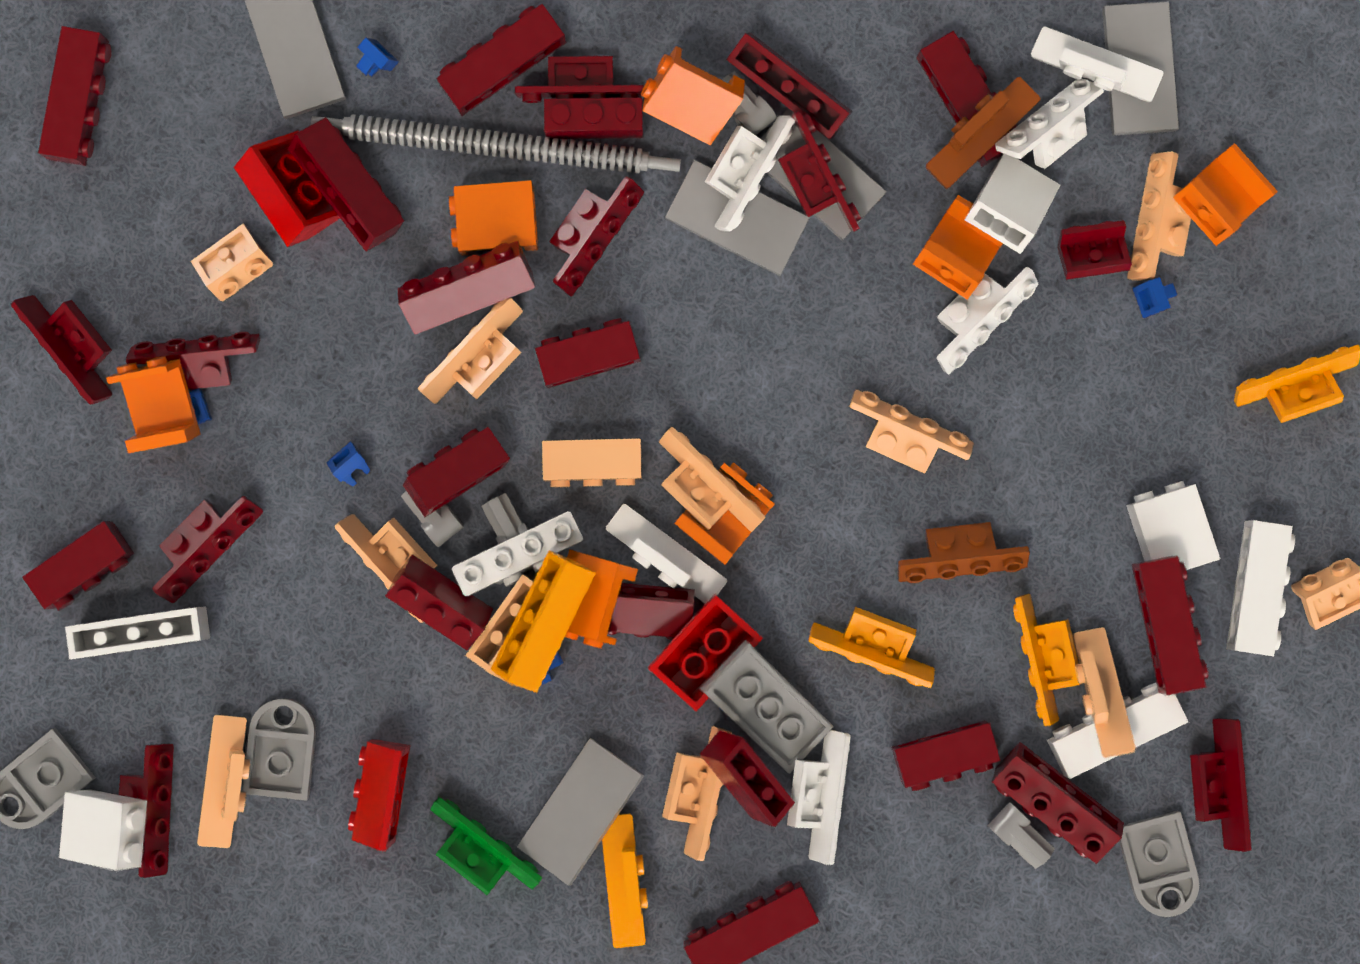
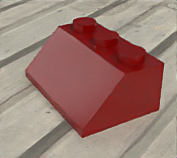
M299 131L250 146L234 166V169L287 247L312 238L340 219L288 150L294 135Z
M714 594L647 668L697 712L709 698L700 687L745 640L755 648L763 638Z
M371 739L367 742V746L361 747L359 765L363 766L362 778L356 779L353 797L358 799L357 809L351 812L348 823V831H353L352 841L381 851H386L395 843L411 745Z

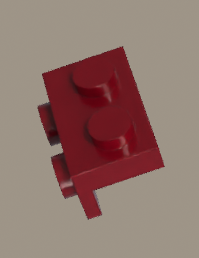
M1124 220L1115 222L1104 221L1100 224L1088 226L1075 225L1060 231L1057 248L1066 280L1130 271L1132 262L1124 238L1126 231Z

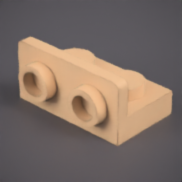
M244 224L237 227L191 261L206 287L220 301H224L234 295L242 287L273 266L270 258L262 251Z
M1349 558L1335 561L1329 567L1314 574L1306 575L1300 581L1291 585L1292 591L1302 600L1309 625L1315 630L1360 609V566Z

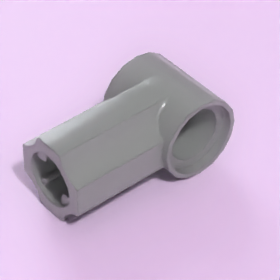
M734 71L722 80L728 83L733 75L739 76ZM745 84L743 100L733 113L734 120L738 126H743L757 136L776 120L777 116L769 104L762 97H756Z
M407 491L401 495L411 511L421 521V527L437 547H440L464 528L462 522L448 505H444L432 514L424 517Z
M507 493L497 496L481 506L497 535L496 541L498 544L529 530L526 523H522Z
M1009 802L987 826L1005 844L1011 845L1024 860L1037 869L1047 862L1055 848Z

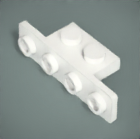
M1048 27L1041 29L1031 52L1033 59L1064 70V74L1072 78L1081 79L1083 77L1094 81V85L1107 91L1115 89L1146 102L1153 100L1164 74L1162 70Z
M1076 79L995 143L996 151L1020 159L1033 149L1035 165L1046 169L1087 135L1084 108L1104 92L1103 89L1095 86L1094 82L1087 79Z
M778 116L764 141L743 126H736L705 180V183L730 199L717 220L715 228L720 231H731L741 223L744 217L743 210L748 201L754 199L760 190L759 182L764 174L769 172L774 166L777 159L775 155L780 146L785 144L792 135L793 129L791 127L795 122L792 116Z
M1026 267L1006 288H1003L985 274L968 300L958 295L937 316L939 322L957 336L937 356V360L944 372L949 375L954 369L961 367L965 363L967 356L977 346L984 344L989 338L990 333L1000 323L1007 321L1012 315L1013 310L1023 300L1033 295L1038 286V281L1032 269Z
M626 504L620 507L606 526V530L635 552L632 556L634 560L647 569L651 564L661 571L658 577L672 588L679 584L685 589H695L694 596L705 604L714 594L718 595L727 583L725 577Z
M568 511L453 566L452 571L464 596L472 595L494 583H504L508 587L517 583L522 573L534 569L535 573H537L549 550L559 553L582 542L583 537L572 513Z
M830 730L824 737L821 761L795 760L791 798L795 804L789 810L787 821L788 826L795 828H812L808 857L811 860L826 865H833L835 860L851 737L848 733Z

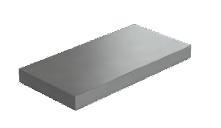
M245 0L285 119L346 100L314 0Z
M1169 1L1104 6L1102 12L1105 49L1162 70L1164 73L1151 102H1146L1115 89L1109 91L1112 136L1177 131L1179 124Z
M788 108L782 116H792L791 114L794 112ZM795 122L791 127L793 132L789 140L780 146L775 155L777 159L806 144ZM770 129L763 135L761 140L764 141ZM816 130V132L812 133L816 144L820 145L823 143L831 158L827 165L832 175L838 173L846 187V191L842 192L847 204L854 203L862 220L885 195L886 191ZM776 159L774 166L767 174L799 202L780 163ZM837 203L814 214L821 223L842 241L851 232Z
M694 160L665 219L781 276L810 217L758 192L755 198L748 201L744 208V217L741 223L731 231H720L715 228V224L730 199L705 183L712 168Z
M746 640L700 687L719 708L788 774L794 770L795 760H803L834 727Z
M590 738L517 848L565 884L572 885L644 775L600 743Z

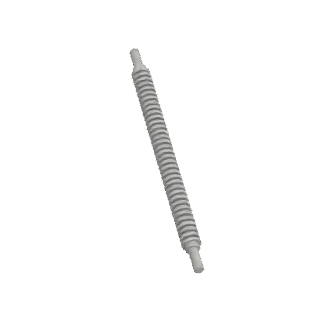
M351 114V117L344 116V119L327 118L333 126L342 132L343 136H349V140H355L357 137L358 141H364L366 138V142H372L374 138L375 143H381L382 140L383 144H389L391 138V145H397L399 141L400 146H406L408 142V147H414L416 141L417 148H422L424 144L425 149H431L433 143L434 150H439L441 144L442 151H447L450 145L451 152H456L458 146V152L464 153L467 147L468 154H473L475 148L476 155H481L483 149V154L489 156L492 150L493 157H498L500 151V157L506 158L507 152H509L510 159H514L517 153V159L523 160L524 154H526L527 161H531L532 155H534V161L539 162L542 156V161L548 163L549 157H551V163L556 164L557 158H559V164L565 165V161L568 159V165L573 166L574 160H576V166L581 167L582 161H585V167L590 168L591 162H593V168L598 169L599 163H602L601 169L606 170L607 164H610V170L615 171V167L618 165V171L623 172L625 165L627 166V172L632 173V167H635V173L640 174V171H647L648 168L680 172L681 159L650 156L649 152H643V148H638L637 154H634V147H629V152L626 153V146H621L620 152H617L618 145H612V150L609 151V144H604L603 150H601V143H596L595 149H592V142H587L586 148H584V141H579L578 147H576V140H570V144L567 146V139H562L561 145H559V138H553V143L550 144V137H545L544 143H542V136H537L534 142V135H528L527 141H525V134H520L519 140H517V133H511L509 139V133L503 132L502 138H500V131H494L492 137V130H486L484 136L483 129H478L475 135V128H469L467 134L466 127H461L459 132L458 126H452L450 132L449 125H444L442 131L441 124H436L435 128H433L432 123H427L425 129L424 122H419L417 126L415 121H410L408 127L407 120H402L400 125V120L394 119L392 122L390 118H385L383 123V118L377 117L375 121L373 116H368L366 119V116L360 115L358 119L356 114ZM312 116L311 125L325 117Z

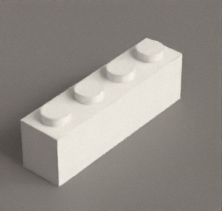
M1256 520L1244 522L1226 649L1274 656L1275 650L1279 649L1281 643V632L1278 631L1279 619L1284 616L1286 609L1283 591L1284 585L1286 586L1289 583L1291 573L1290 567L1287 566L1289 553H1292L1295 546V535L1292 534L1293 526Z
M206 606L65 627L69 659L210 639Z
M1157 682L1142 688V695L1132 700L1129 696L1123 697L1135 748L1188 723L1176 695L1167 696L1159 694ZM1092 714L1082 717L1083 723L1073 728L1068 724L1052 732L1054 737L1047 740L1063 775L1069 779L1117 757L1104 758L1102 756Z

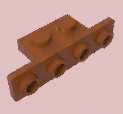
M1017 77L1003 91L1000 90L994 97L987 94L975 106L978 112L970 120L965 116L951 129L954 133L953 137L926 164V169L945 189H949L1041 100L1040 96L1021 77Z
M990 522L926 529L925 537L929 557L900 560L898 562V581L919 583L926 579L941 578L947 580L961 575L973 574L975 576H982L989 572L997 571L1016 572L1027 568L1030 551L1028 546L996 549Z

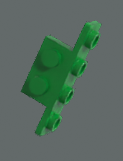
M440 797L437 798L430 810L455 829L436 853L437 857L486 895L491 892L506 870L530 889H534L539 884L542 877L537 874L538 869L527 860H519L512 854V849L509 845L501 840L495 841L486 834L487 830L481 823L473 819L468 820L460 813V808L454 802L448 799L444 801Z

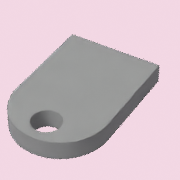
M281 698L264 704L255 712L250 722L246 759L250 760L248 779H243L242 792H246L248 795L309 800L316 741V723L312 713L302 703L293 699ZM287 706L292 710L293 719L289 724H282L277 720L276 712L279 707Z
M56 728L51 729L0 771V821L3 824L16 829H27L44 822L64 805L65 792L83 790L96 779L94 774ZM7 797L15 798L19 804L15 815L6 813L3 808L4 800Z
M1177 810L1124 824L1122 839L1119 843L1132 891L1138 903L1150 913L1161 917L1177 916L1188 910L1197 898L1199 877L1181 812ZM1168 890H1174L1178 895L1177 903L1171 908H1166L1161 903L1163 893Z

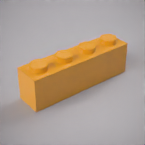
M549 550L490 670L507 683L537 693L596 573L572 559Z

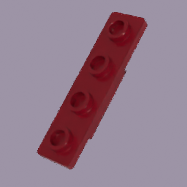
M613 56L548 57V86H515V95L517 98H522L524 103H541L542 98L643 97L641 92L644 85H613Z
M800 111L794 112L791 115L806 144L777 160L806 216L810 217L837 203L850 230L853 232L860 229L857 221L861 220V217L853 202L847 204L842 192L846 191V187L839 174L832 175L827 165L831 158L823 143L820 145L816 144L812 133L816 132L812 120L808 114L802 116Z
M628 176L624 177L608 202L585 189L550 239L549 243L569 256L553 279V283L567 295L573 296L583 284L584 279L595 263L601 258L606 247L620 231L621 226L632 210L638 205L644 191L633 179Z
M34 295L15 299L11 303V307L18 314L19 319L26 324L38 339L39 344L49 353L59 369L69 378L80 396L88 404L92 405L107 400L112 396L110 389L94 371L112 349L73 300L63 302L52 315L48 313Z
M237 332L231 336L219 338L216 335H206L198 340L185 341L183 338H175L166 343L153 344L149 341L140 342L130 348L126 357V363L147 364L146 361L166 356L167 362L180 359L188 389L231 385L232 376L227 356L257 352L260 336L259 334H250L249 332Z
M242 496L221 516L215 507L204 499L159 545L174 566L153 586L152 590L155 594L171 603H175L263 513L262 508L246 496Z
M1216 718L1212 721L1215 751L1190 755L1196 821L1203 822L1221 819L1224 848L1247 852L1251 851L1252 848L1241 724L1239 719Z
M169 743L145 746L143 776L133 774L120 775L119 795L147 800L142 864L139 867L138 873L139 877L142 878L166 875L168 872L174 745Z

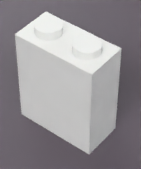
M1003 153L989 174L965 221L1021 254L1036 234L1060 184L1019 159Z
M1184 481L1164 486L1165 493L1154 496L1153 491L1133 496L1135 502L1126 505L1144 561L1178 556L1179 561L1184 562L1186 570L1220 560L1196 484L1185 486Z
M91 789L65 792L59 858L115 871L141 867L147 800Z

